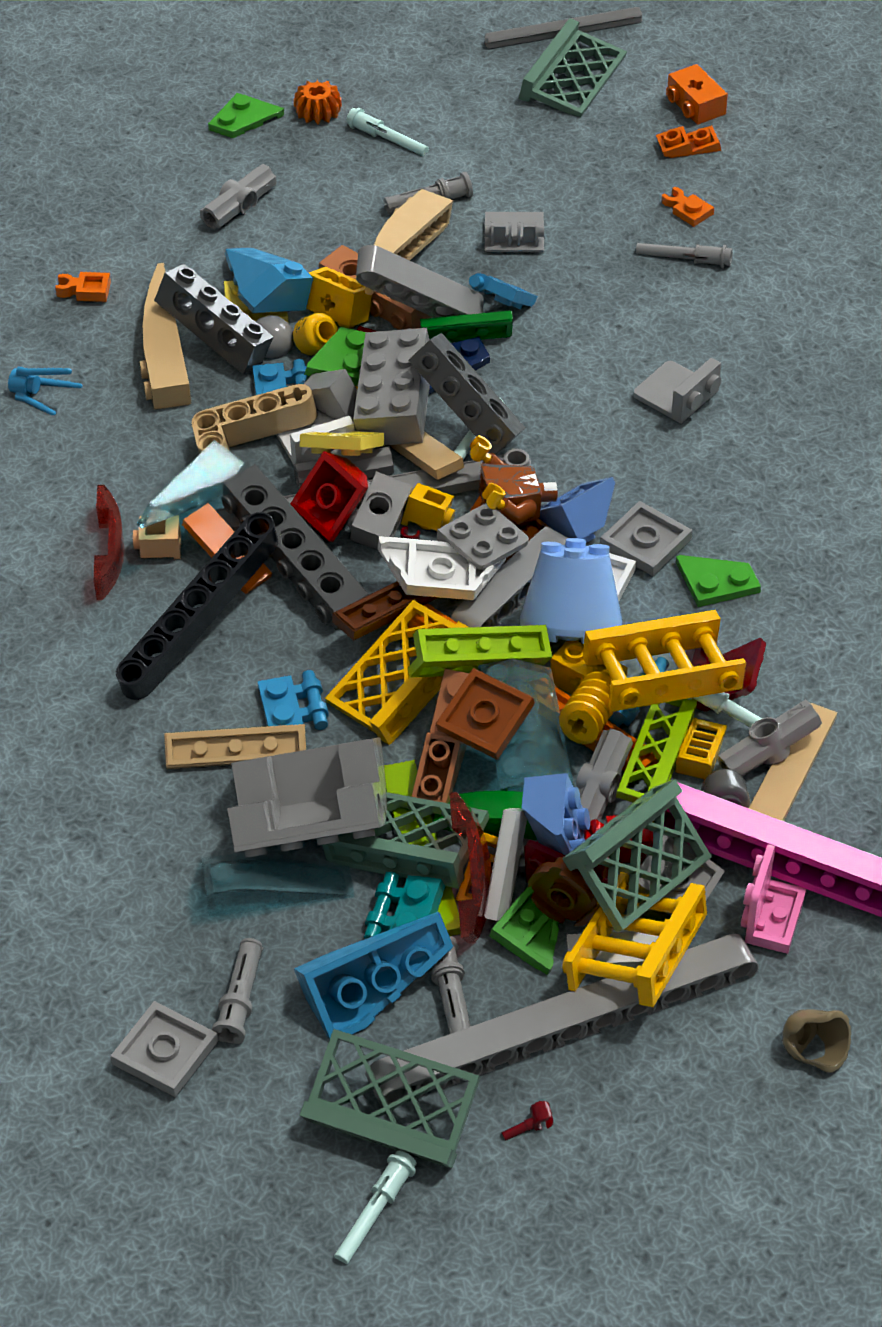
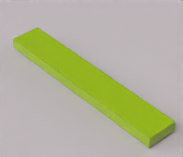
M415 760L384 765L386 792L412 797L418 772ZM398 808L391 811L393 818L410 812L407 808ZM431 815L422 818L425 825L432 822ZM414 821L399 827V830L402 834L419 828V825ZM436 832L432 833V836L435 839V841L438 840ZM422 837L409 844L424 846L429 841L426 837ZM446 886L437 912H440L449 936L463 934V926L452 888Z

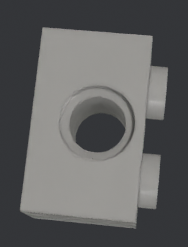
M376 471L372 482L367 481L368 489L361 498L363 502L359 509H354L349 517L347 526L351 527L350 540L378 550L379 536H395L402 521L413 485ZM379 508L384 510L386 513L379 515L373 513L371 510Z

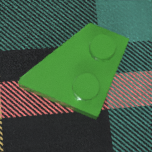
M236 93L208 123V128L210 131L235 138L244 134L247 130L263 126V122L273 117L277 119L283 117L284 108Z
M340 327L307 363L304 375L311 376L315 373L346 369L353 384L358 387L366 332Z
M685 555L676 556V564L697 607L761 592V585L749 563Z
M532 886L524 890L494 925L489 936L532 967L548 975L553 967L559 922L552 920L536 907L531 899L534 891Z

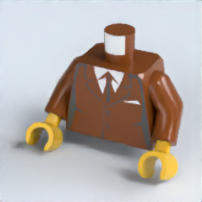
M478 435L471 442V458L477 462L482 460L479 482L482 503H486L490 509H497L513 524L519 525L526 521L537 520L540 517L541 502L557 501L558 491L556 482L539 483L533 467L505 464L494 453L489 454L491 444L483 436Z

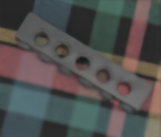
M256 464L223 481L222 504L229 514L234 513L239 519L240 525L247 517L256 512H264L272 517L278 536V546L269 557L276 562L281 575L285 579H290L295 584L299 596L304 601H309L313 605L321 622L324 624L329 623L335 630H338L339 628L332 623V614L368 596V592Z

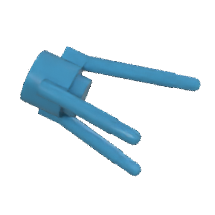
M18 366L11 371L8 379L9 391L16 393L15 400L26 402L50 415H55L56 411L29 397L31 393L36 394L39 391L40 384L69 388H82L83 385L81 383L37 376L68 375L72 373L70 368H24Z

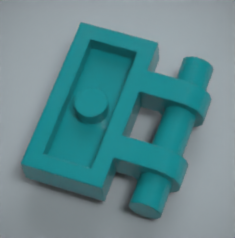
M386 872L383 882L378 884L375 891L377 900L373 911H369L365 920L367 929L364 938H370L380 934L381 931H388L436 913L446 887L442 879L408 875L404 888L397 887L399 875L394 872ZM390 904H398L395 915L387 916Z

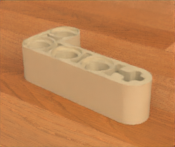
M295 384L202 410L192 418V427L204 467L211 472H222L231 465L232 459L229 447L310 425L316 420L318 412L310 387L305 384Z

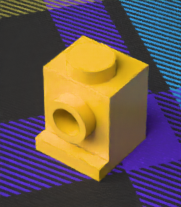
M417 483L408 497L401 524L407 526L411 521L423 529L437 531V529L453 521L456 511L451 508L454 496Z

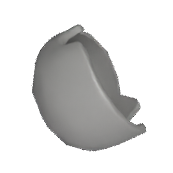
M273 315L259 318L256 321L273 336L265 356L266 358L282 357L292 350L294 346L293 329L288 322L279 316Z

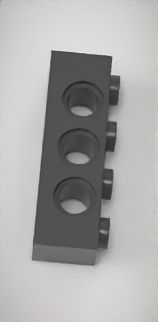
M182 264L164 273L154 299L157 304L242 374L252 370V366L260 365L264 361L273 336L259 323L246 315L237 305L229 301L215 287L207 283L187 265Z
M442 333L431 338L408 360L476 437L478 435L483 436L490 442V453L496 455L526 429Z

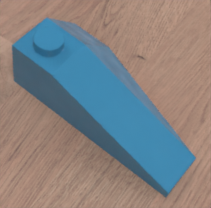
M231 248L225 250L229 269L234 273V285H238V297L252 313L306 310L313 277L300 263L254 248Z
M436 912L327 953L294 968V972L308 1004L330 1040L333 1029L354 1034L367 1028L375 1020L374 1017L389 1003H394L401 996L400 993L417 977H422L453 948L440 912Z

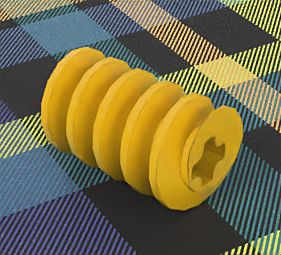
M594 671L587 674L561 710L559 724L563 733L570 740L579 744L592 743L597 739L598 734L612 716L613 712H610L608 703L610 685L613 680L609 673Z

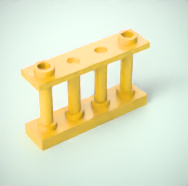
M711 610L585 631L583 660L586 666L604 664L613 680L610 685L608 703L610 712L742 689L746 661L744 658L730 661L724 659L717 646L721 619L717 611ZM702 647L711 664L693 667L684 650ZM670 653L678 669L660 672L652 656ZM637 658L645 675L627 678L618 661Z
M620 872L617 888L628 891L629 874ZM690 883L683 897L680 896L678 899L663 897L650 908V910L671 913L670 919H665L664 922L639 917L624 929L659 936L656 942H652L650 945L609 937L614 928L600 906L573 949L564 956L562 968L563 973L567 974L568 990L576 992L585 975L589 974L633 983L634 987L638 989L639 1005L654 1007L707 916L705 885ZM638 892L639 895L646 896V897L649 896V894L639 893V892ZM616 896V908L623 918L625 916L623 913L627 909L628 899ZM600 951L645 959L642 966L638 965L637 968L596 961L595 959Z

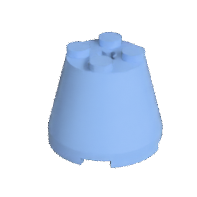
M568 538L565 545H561L558 542H542L520 615V625H546L549 642L556 643L558 639L568 641L581 640L582 644H584L585 631L621 626L623 621L609 555L610 547L602 544L586 546V540L579 538Z

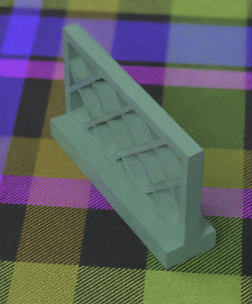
M569 18L523 78L519 99L529 102L533 98L564 113L581 117L625 58L627 51L578 30L580 22ZM580 41L589 45L590 48L579 49L577 43ZM610 54L617 57L615 59L604 60L602 55ZM595 56L597 61L586 62L584 57ZM577 58L579 63L568 64L566 59ZM601 68L604 74L593 75L591 70ZM583 71L585 76L574 77L572 72ZM565 73L567 78L556 79L554 74ZM591 84L593 90L582 91L579 85ZM572 86L574 92L563 93L561 87ZM554 88L556 94L549 95L542 90ZM579 99L582 105L578 108L569 104L568 101Z
M676 779L651 788L562 858L570 871L575 869L580 871L616 932L627 928L712 857L676 797L683 792ZM667 809H669L675 819L674 830L664 827V816ZM644 828L654 831L653 847L642 844V831ZM663 835L674 838L673 854L662 851ZM684 842L690 844L697 856L692 861L683 858ZM621 846L631 849L630 866L619 862ZM641 853L652 856L651 872L640 869ZM662 860L672 863L670 879L661 876ZM598 864L609 867L607 884L600 881L593 869ZM618 871L629 874L628 891L617 888ZM639 877L650 881L648 897L638 894ZM616 896L628 899L627 915L623 918L616 908Z
M386 792L387 821L384 826L374 828L375 836L353 839V833L339 834V842L322 845L326 861L344 867L380 874L394 872L399 877L406 879L408 875L442 879L445 886L459 889L464 880L462 869L473 851L478 832H483L489 820L488 810ZM398 808L410 810V812L396 818H392L389 813ZM433 813L442 815L443 818L426 825L422 820L423 817ZM466 819L475 821L472 826L460 831L455 826L456 823ZM414 821L419 825V828L402 834L399 830V827ZM447 827L450 828L453 834L435 841L432 833ZM392 830L396 835L395 838L390 840L377 838V836ZM422 837H426L429 841L424 846L409 844ZM456 843H459L461 846L458 853L441 850Z
M333 1029L309 1100L304 1101L299 1116L306 1121L396 1151L401 1150L411 1156L452 1169L458 1155L455 1152L481 1077ZM340 1041L353 1044L360 1056L359 1059L340 1068L335 1057ZM362 1048L372 1050L373 1052L365 1055ZM382 1054L390 1056L397 1070L376 1080L368 1061ZM397 1059L409 1063L401 1067ZM333 1064L336 1071L329 1074V1071ZM364 1064L372 1083L352 1092L344 1074ZM417 1066L427 1068L433 1082L413 1092L404 1073ZM434 1071H437V1072H440V1073H443V1074H446V1075L443 1076V1077H441V1078H439V1079H437V1077H436ZM400 1076L408 1095L388 1104L380 1086ZM339 1077L347 1095L333 1103L320 1099L325 1084ZM453 1078L468 1081L464 1097L449 1104L441 1085ZM437 1088L445 1106L424 1116L416 1098ZM375 1089L384 1107L371 1114L361 1112L355 1098ZM412 1101L420 1119L406 1127L399 1125L391 1110ZM351 1102L354 1110L342 1105ZM460 1106V1109H459V1112H458V1115H457V1118H456V1116H455V1114H454V1112H453V1109H455V1108H457V1107ZM447 1112L454 1123L449 1141L434 1136L428 1122ZM387 1113L390 1121L378 1117ZM424 1125L427 1134L414 1129Z

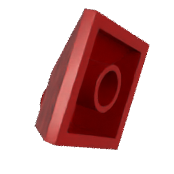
M323 451L290 504L328 541L334 542L368 489L367 475L348 458Z

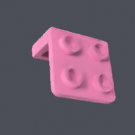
M767 845L764 856L758 854L752 874L755 877L753 883H748L743 901V905L746 906L741 919V927L746 928L745 943L788 954L807 889L771 879L775 846Z

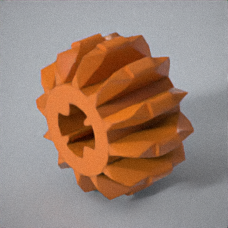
M318 79L314 83L306 81L305 86H298L295 98L293 99L298 119L305 118L306 124L311 122L312 119L315 120L317 125L322 119L329 123L331 117L338 118V113L341 111L340 107L342 106V99L337 86L330 85L329 81L321 83Z

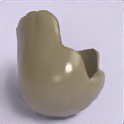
M798 1010L790 1015L784 1024L782 1038L784 1048L794 1059L815 1066L825 1072L833 1073L839 1070L848 1056L851 1044L849 1018L839 1010ZM817 1034L825 1044V1055L814 1060L805 1059L801 1053Z

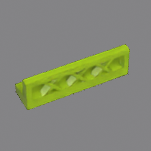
M546 625L417 629L413 634L417 658L408 667L409 678L443 676L445 669L470 673L475 668L487 675L537 673L552 658Z
M682 699L665 702L680 707L678 712L667 716L659 708L660 703L650 706L617 789V798L633 803L645 794L627 788L630 782L643 779L649 791L651 788L671 780L676 767L678 753L694 718L697 700ZM663 727L669 737L655 742L649 731ZM653 752L659 763L645 768L639 757Z

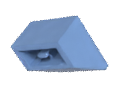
M567 773L524 777L522 810L538 842L561 854L567 855L585 841L584 832L590 828L589 811L581 805L579 789L573 787Z

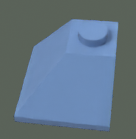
M613 477L580 484L557 497L556 502H548L541 506L539 519L567 538L584 539L586 543L595 538L594 532L605 525L615 486Z

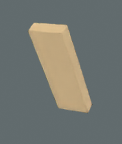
M425 431L423 443L390 445L394 450L437 480L464 468L461 456Z

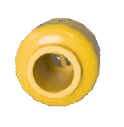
M314 313L300 319L296 323L293 330V340L296 347L302 353L315 355L338 331V328L330 316L324 313Z

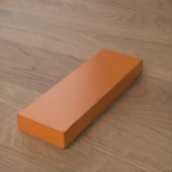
M209 503L184 518L182 526L211 558L235 532ZM263 563L243 586L241 591L247 594L268 580L272 572Z

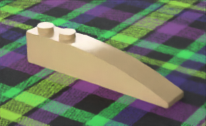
M421 189L413 197H409L400 208L395 209L392 216L386 221L379 232L374 245L410 261L448 226L453 200ZM368 287L365 288V294L367 295L375 292Z
M164 263L157 264L149 285L142 326L145 360L139 361L142 379H148V381L143 382L146 400H152L154 410L191 404L189 381L176 319L154 301L165 273Z

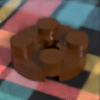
M563 857L556 858L554 862L540 864L528 881V888L532 886L534 891L531 899L536 907L546 916L563 924L565 919L576 921L574 926L587 925L600 905L578 869L570 871L564 863Z

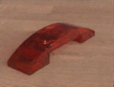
M97 485L96 509L99 528H109L108 555H94L93 580L96 600H103L119 577L124 561L125 549L118 505L105 485Z
M451 792L449 796L452 829L459 836L467 835L473 898L458 901L461 938L467 943H476L487 919L484 916L492 874L491 860L487 841L477 817L457 792Z

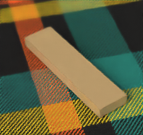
M305 724L164 733L166 769L231 765L233 762L306 750Z

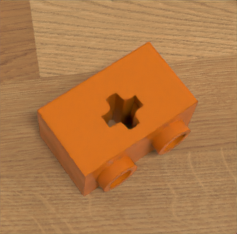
M698 64L668 74L667 98L671 103L675 102L682 109L686 118H691L698 125L726 114L728 93Z

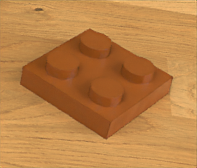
M473 668L436 722V727L438 731L498 760L534 706V698Z

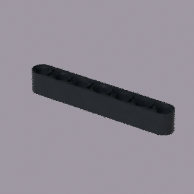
M256 512L247 517L116 668V677L123 695L132 700H139L153 692L278 546V536L274 521L269 514ZM203 604V605L200 606V607L193 608V607H195L196 605ZM183 628L178 632H173L175 629ZM161 653L156 657H151L153 654ZM133 678H139L137 681L129 682Z

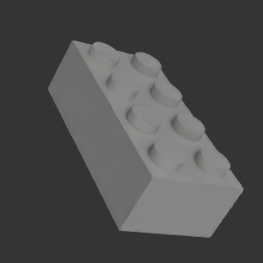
M427 328L365 333L353 417L356 431L384 433V445L423 443L430 384L408 360L430 340Z

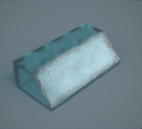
M513 658L478 665L479 671L532 696L535 702L499 759H495L500 790L523 792L524 777L563 773L568 774L574 787L565 736L559 724L560 710L552 669Z

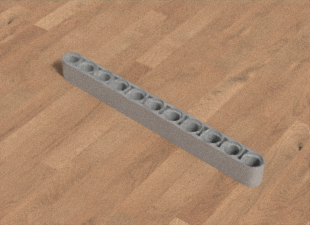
M733 933L687 949L654 1007L639 1005L638 989L634 987L633 983L606 978L580 987L576 992H566L404 1050V1052L480 1076L496 1070L495 1066L508 1062L510 1065L530 1058L531 1053L543 1049L546 1052L566 1045L564 1041L578 1037V1039L599 1033L600 1028L611 1024L613 1027L635 1020L633 1016L647 1012V1014L668 1008L667 1004L677 1000L684 1002L703 995L702 991L713 987L715 990L736 983L735 979L746 975L749 978L753 977L758 971L759 965L742 936ZM390 1056L379 1059L370 1065L376 1080L397 1070ZM397 1059L401 1067L409 1063ZM417 1066L404 1073L413 1092L433 1082L427 1068ZM366 1071L365 1075H366V1077H367L369 1083H372V1081H371V1079H370V1077H369V1075H368V1073H367V1071ZM434 1071V1073H435L437 1079H439V1078H441V1077H443V1076L446 1075V1074H443V1073ZM400 1076L380 1086L388 1104L408 1095ZM453 1078L442 1084L441 1087L444 1089L461 1082L458 1078ZM373 1089V1092L380 1104V1107L383 1108L384 1106L376 1090Z

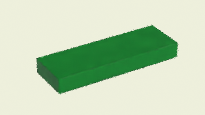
M512 311L425 318L420 319V328H427L429 339L442 333L450 343L480 337L481 340L507 338L512 336L513 316Z

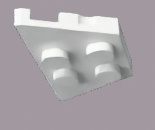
M379 536L378 551L406 595L474 600L506 560L505 558L487 567L485 570H479L460 555L448 542Z

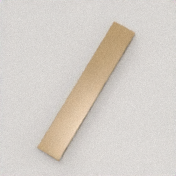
M810 703L822 721L821 727L791 745L787 758L771 765L749 809L781 821L785 820L836 720L837 712Z

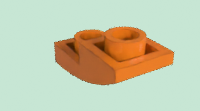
M712 125L687 134L684 127L681 126L656 135L664 157L674 158L721 151L720 142Z

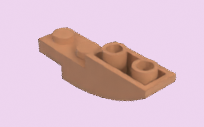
M449 669L444 670L430 733L427 732L412 797L449 803L467 745L438 731L436 722L469 673Z

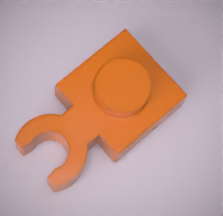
M678 187L672 188V195L674 197H669L665 193L662 194L661 202L667 207H673V214L693 227L714 214V207L694 194L689 197L684 196V192Z
M80 272L79 278L69 274H59V285L55 287L56 295L60 298L76 295L77 301L107 302L111 284L110 273Z

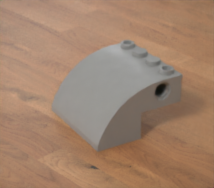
M380 737L231 763L238 806L227 808L234 852L244 851L245 857L267 854L266 847L280 845L281 851L303 848L302 841L315 838L317 845L339 842V834L351 832L353 833V839L375 836L374 828H380L385 824L387 794Z

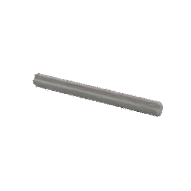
M639 7L571 19L580 22L578 30L588 32L642 22V11ZM568 19L489 32L485 34V45L491 49L554 38Z

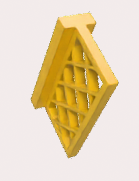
M412 600L325 697V700L340 712L376 733L382 741L390 745L440 690L443 676L409 678V657L417 655L415 647L409 648L408 638L413 637L417 629L466 628L468 626L459 621L454 624ZM416 613L424 617L425 625L408 628L407 623ZM402 639L403 650L386 653L385 648L390 642ZM403 659L404 669L387 673V662ZM380 664V675L364 678L363 672L369 666ZM404 679V683L397 691L388 693L387 682ZM381 684L380 695L364 698V687ZM358 689L357 700L348 702L339 700L346 691ZM382 704V708L372 719L365 716V707Z

